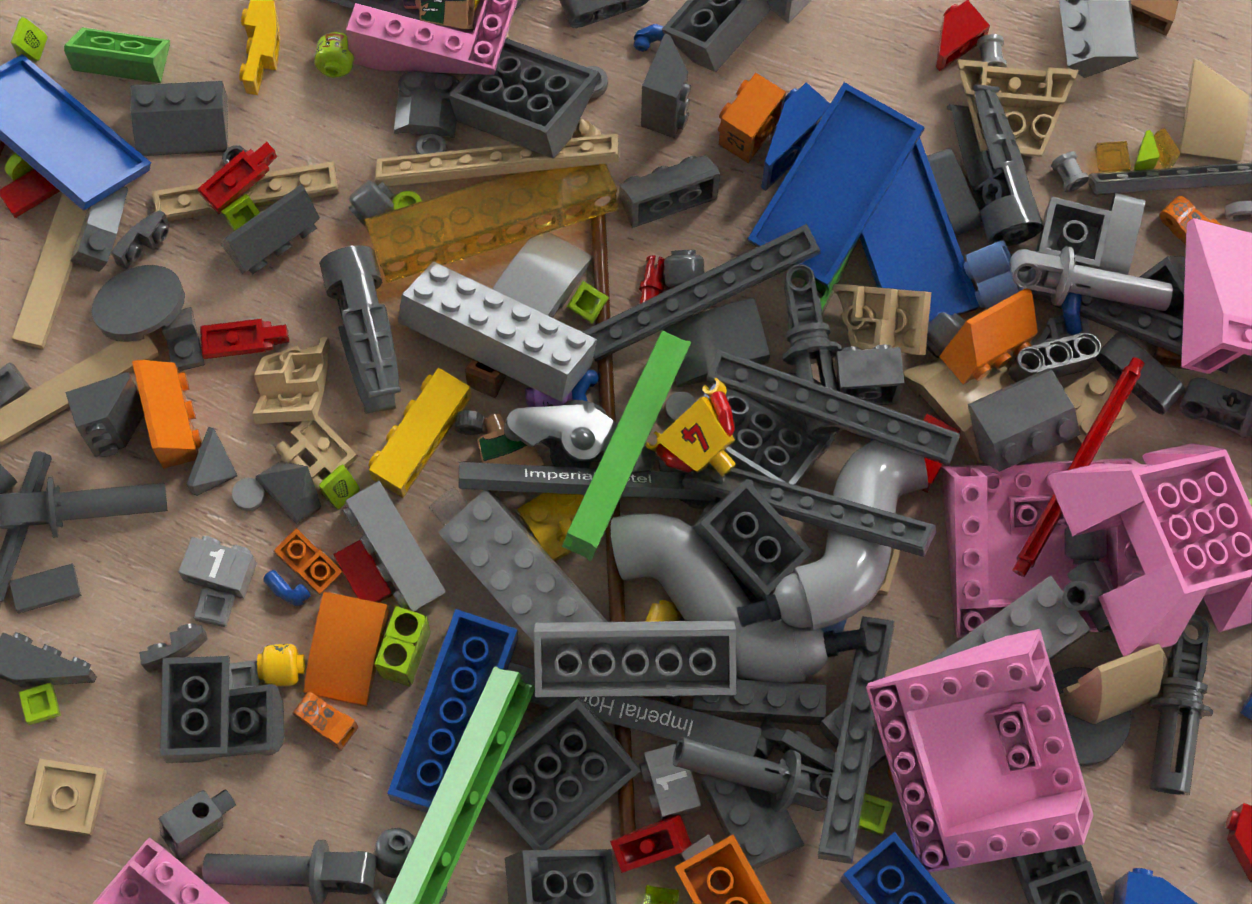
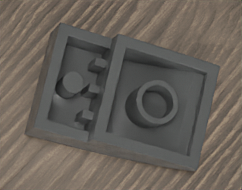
M754 297L698 313L662 330L682 340L691 342L686 357L675 378L677 388L707 381L706 378L717 350L761 365L769 363L770 352Z
M1082 845L1011 858L1028 904H1105L1091 861L1086 859Z

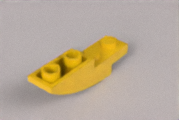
M250 0L248 9L244 8L242 12L241 25L245 26L248 37L246 45L248 58L246 64L242 63L240 67L239 80L243 82L247 94L258 95L264 69L277 70L280 51V27L274 0Z

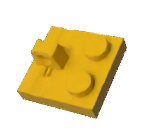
M543 493L517 509L519 516L530 533L534 535L541 547L555 562L572 552L562 547L584 495Z

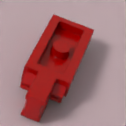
M266 142L255 152L252 149L247 152L241 151L197 189L199 195L219 215L223 209L232 204L265 176L270 170L268 166L277 158L275 150Z
M262 318L200 326L201 348L204 359L261 353L273 350V345L290 343L289 330L286 324L272 326L271 321H263Z

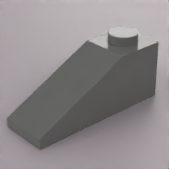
M127 187L120 188L88 208L70 261L98 272L107 264L117 236L128 192Z

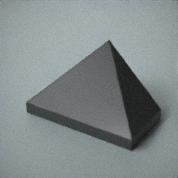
M208 427L186 484L190 493L196 496L238 476L215 429Z
M280 461L256 476L259 484L296 524L320 510L321 503L308 466Z

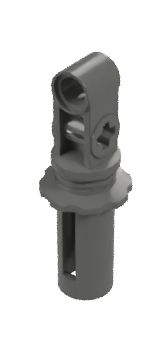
M794 265L788 270L784 284L787 315L791 328L786 332L787 341L790 342L791 349L783 353V362L795 365L798 378L813 383L811 364L817 363L821 386L838 391L832 358L836 357L837 351L842 350L841 345L838 342L829 341L830 326L823 323L822 308L819 296L817 295L813 271L806 265ZM795 278H801L806 281L807 285L798 288L791 281ZM804 416L807 435L827 436L844 430Z
M1197 377L1190 380L1180 404V410L1185 416L1238 433L1243 438H1246V436L1252 438L1251 395L1213 383L1205 378ZM1233 397V398H1234L1233 404H1229L1231 398ZM1228 414L1226 421H1224V415Z
M1192 615L1187 624L1197 629L1198 638L1190 639L1185 634V631H1183L1177 643L1172 645L1167 666L1168 677L1162 678L1161 681L1163 695L1161 698L1151 699L1149 704L1153 709L1160 712L1150 789L1158 792L1190 795L1200 719L1204 716L1213 715L1211 707L1204 705L1202 701L1204 699L1203 695L1207 693L1208 685L1202 682L1207 665V645L1210 628L1208 622L1199 615ZM1178 714L1182 715L1175 772H1170Z

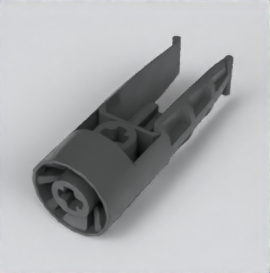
M975 84L973 89L988 151H980L969 106L948 104L947 110L952 111L964 167L976 199L989 245L1002 240L1005 241L1007 247L1017 245L1037 236L1044 226L1025 172L1026 169L1020 150L996 94L1000 88L997 86Z
M362 245L337 249L324 256L319 264L327 296L338 301L343 326L338 327L355 386L365 407L364 412L367 414L396 409L395 393H401V388L399 386L398 367L387 309L384 304H379L376 289L382 284V278L375 250Z

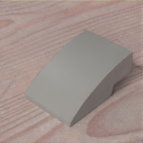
M540 228L517 253L492 289L553 318L559 307L562 308L593 261L592 255Z

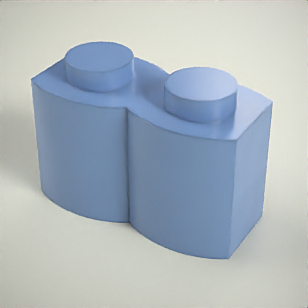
M1004 240L966 255L967 262H964V268L969 279H975L978 290L975 291V295L981 308L986 307L988 309L1024 289L1018 287L1013 281L1009 265L1011 255Z

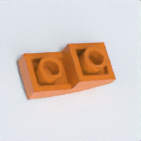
M297 528L273 550L290 569L319 595L343 572Z

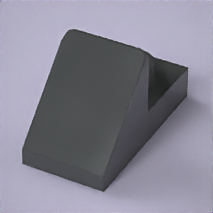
M192 307L184 308L168 327L162 326L170 360L176 364L179 371L205 365Z

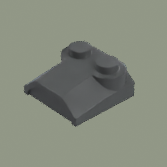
M410 71L403 74L398 81L399 93L394 134H434L455 138L457 120L449 94L460 81L446 73Z
M268 684L230 689L228 755L222 757L251 754L269 756L278 752L284 742V703L278 686Z

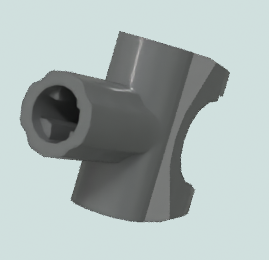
M1088 561L1075 567L1067 574L1071 582L1065 586L1062 598L1064 604L1069 609L1087 611L1098 632L1106 633L1112 631L1098 597L1114 590L1110 581L1112 572L1106 563Z

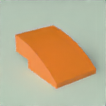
M323 592L307 664L304 694L311 692L318 697L367 707L376 673L374 663L382 644L389 614L387 604Z

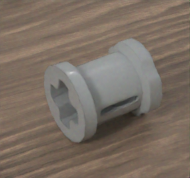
M989 34L977 40V47L981 50L982 62H988V66L1007 67V62L1003 59L1002 54L1004 38L1001 35Z
M1074 151L1060 155L1051 164L1052 169L1058 171L1064 182L1063 189L1065 192L1074 191L1085 185L1089 180L1088 174L1083 173L1077 163V154Z

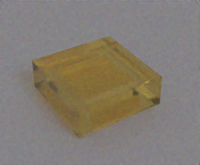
M1163 128L1155 133L1154 139L1160 155L1159 163L1163 168H1170L1175 165L1181 152L1166 129Z
M1127 141L1096 143L1095 153L1098 173L1131 170Z

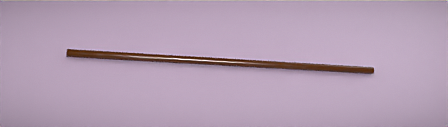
M601 207L590 210L594 288L608 296L609 299L595 319L596 325L611 318L606 210ZM613 354L597 361L599 406L606 411V415L616 422ZM620 500L611 517V520L614 517L620 516ZM610 520L605 530L609 621L626 622L624 580L621 578L615 562ZM614 724L615 738L632 758L631 729ZM633 778L617 790L620 836L636 830Z

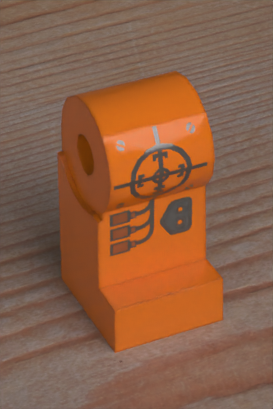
M1183 196L1174 198L1159 213L1163 224L1185 245L1187 222L1195 218L1222 225L1214 218L1209 220Z
M311 692L305 695L292 712L295 717L309 726L312 731L340 751H342L359 728L353 718L345 713H341Z

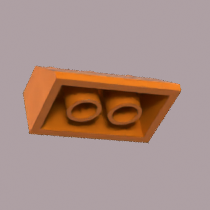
M1023 289L968 319L939 357L963 385L974 378L980 381L991 372L993 367L1001 369L1014 355L1017 356L1022 349L1032 346L1030 342L1038 333L1032 291L1030 289Z
M132 361L152 450L164 469L195 461L199 452L198 449L202 444L199 429L193 430L191 420L196 419V413L192 400L186 401L184 391L189 390V384L185 372L180 373L173 362Z
M733 834L674 867L694 904H772Z

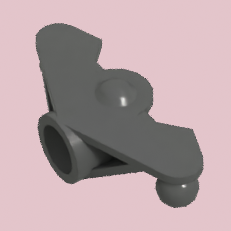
M571 400L561 406L528 407L512 410L504 424V434L507 439L514 442L522 441L529 447H533L540 442L550 448V459L554 466L589 468L592 462L601 461L618 423L606 415V411L597 404L583 400ZM644 446L632 473L650 471L656 463L655 452Z

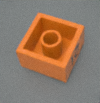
M756 72L749 81L744 80L736 92L737 98L732 104L728 102L719 115L721 123L718 127V132H720L718 145L748 164L777 126L786 96L785 90Z

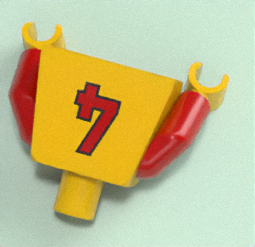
M714 378L716 387L713 390H710L706 385L702 387V390L710 397V400L707 396L700 397L662 434L657 431L654 432L657 436L655 445L646 442V448L656 452L668 467L685 472H692L694 470L699 472L711 464L723 477L736 465L732 458L724 451L735 441L732 435L735 426L731 406L726 397V386L718 378Z

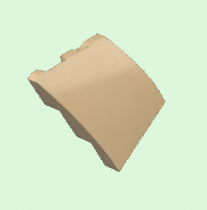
M1193 58L1188 82L1189 93L1183 117L1185 123L1179 151L1185 154L1241 161L1247 128L1249 95L1210 69L1200 60Z
M833 284L834 293L838 294L843 308L841 315L844 324L848 328L851 347L873 349L877 345L886 344L891 345L892 348L900 347L901 353L925 355L932 292Z
M328 337L319 338L318 345L306 349H300L297 345L283 352L273 353L261 358L254 373L260 393L259 400L252 413L255 424L316 420L323 398L328 371L330 348Z

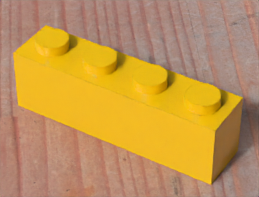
M439 367L433 375L429 374L425 378L420 388L421 394L416 401L412 399L407 404L403 412L405 417L399 426L394 425L390 429L386 437V445L382 451L377 450L373 454L368 464L371 479L375 482L380 481L382 486L402 498L407 494L454 424L457 413L463 411L472 397L469 385Z

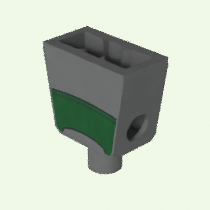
M226 789L212 798L202 790L158 818L160 835L180 861L223 828V814L235 807L236 803Z

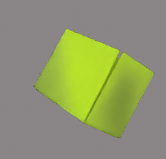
M395 606L374 663L382 678L411 687L409 681L412 685L431 632L427 616ZM406 617L417 621L418 627L413 634L403 636L395 629L396 620ZM391 644H400L406 649V660L399 666H390L384 660V651Z

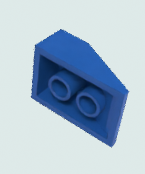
M807 82L799 89H792L784 99L785 103L764 164L761 188L765 191L792 167L830 105Z
M1133 868L1132 872H1127L1115 881L1113 904H1198L1164 878L1153 876V871L1148 869Z

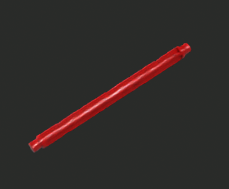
M1132 357L1128 366L1123 368L1122 374L1111 391L1108 400L1102 407L1067 470L1091 464L1121 411L1125 400H1127L1137 380L1141 377L1140 372L1145 365L1141 359ZM1055 493L1020 554L1016 557L1018 561L1012 571L1021 577H1025L1030 567H1034L1035 561L1063 514Z

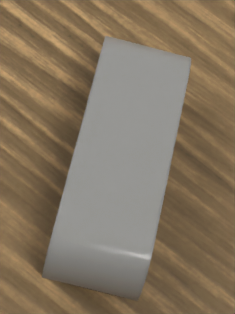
M1119 193L1114 194L1109 211H1112L1099 269L1128 275L1145 207V200Z

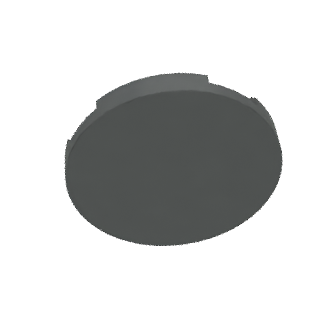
M158 265L134 267L119 273L102 286L92 304V317L103 335L110 339L123 342L145 339L144 335L162 326L168 327L177 318L185 302V292L178 276L166 267Z
M1073 667L1054 674L1058 693L1061 694L1064 688L1079 683L1078 679L1093 669ZM1131 710L1096 724L1089 723L1064 712L1079 766L1094 765L1105 761L1121 748L1128 737L1131 726Z

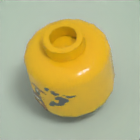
M293 644L267 645L264 647L263 652L257 655L258 678L264 679L266 685L293 686L297 684L299 674H305V655H298V650Z

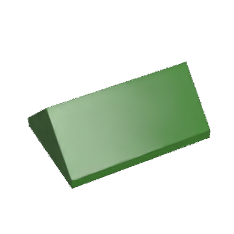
M82 27L64 45V52L73 71L161 83L170 40Z

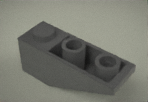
M15 632L13 636L2 633L0 636V678L20 687H33L50 682L53 685L94 683L97 678L90 669L91 664L80 658L73 657L70 661L60 657L62 652L46 644L41 649L31 644L33 641L31 638Z

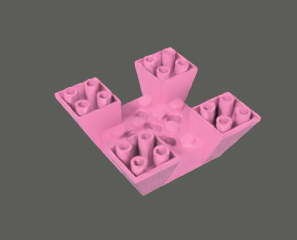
M1190 443L1145 453L1142 457L1146 465L1098 463L1047 476L1072 536L1124 523L1145 572L1144 576L1098 597L1123 657L1158 643L1162 648L1176 644L1202 598L1205 600L1218 633L1252 623V507L1226 449Z

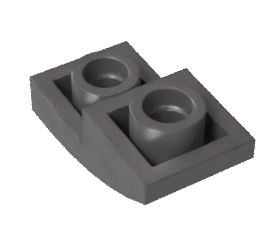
M159 210L147 216L121 238L111 251L117 265L128 269L132 262H136L139 259L143 245L154 250L159 242L161 243L166 239L170 224L164 212Z
M181 625L177 628L178 631L169 633L171 645L167 646L166 643L153 644L147 647V651L139 652L141 665L149 672L162 668L163 658L188 656L208 639L202 625Z

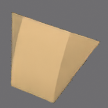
M957 60L980 151H988L977 109L973 89L975 84L997 86L1000 88L996 94L1007 116L1021 155L1042 157L1079 70L1048 67L1047 71L988 66V62Z
M941 358L904 370V383L917 398L922 396L946 424L960 431L959 445L977 465H981L983 461L979 458L968 404L1014 384L1015 382L1011 379L1008 372L1010 364L1007 363L1001 369L993 367L991 372L980 381L974 378L964 385Z
M1158 643L1100 665L1078 679L1079 683L1064 688L1063 693L1059 694L1064 712L1089 723L1096 724L1150 703V700L1155 699L1159 693L1162 676L1168 663V658L1162 647Z

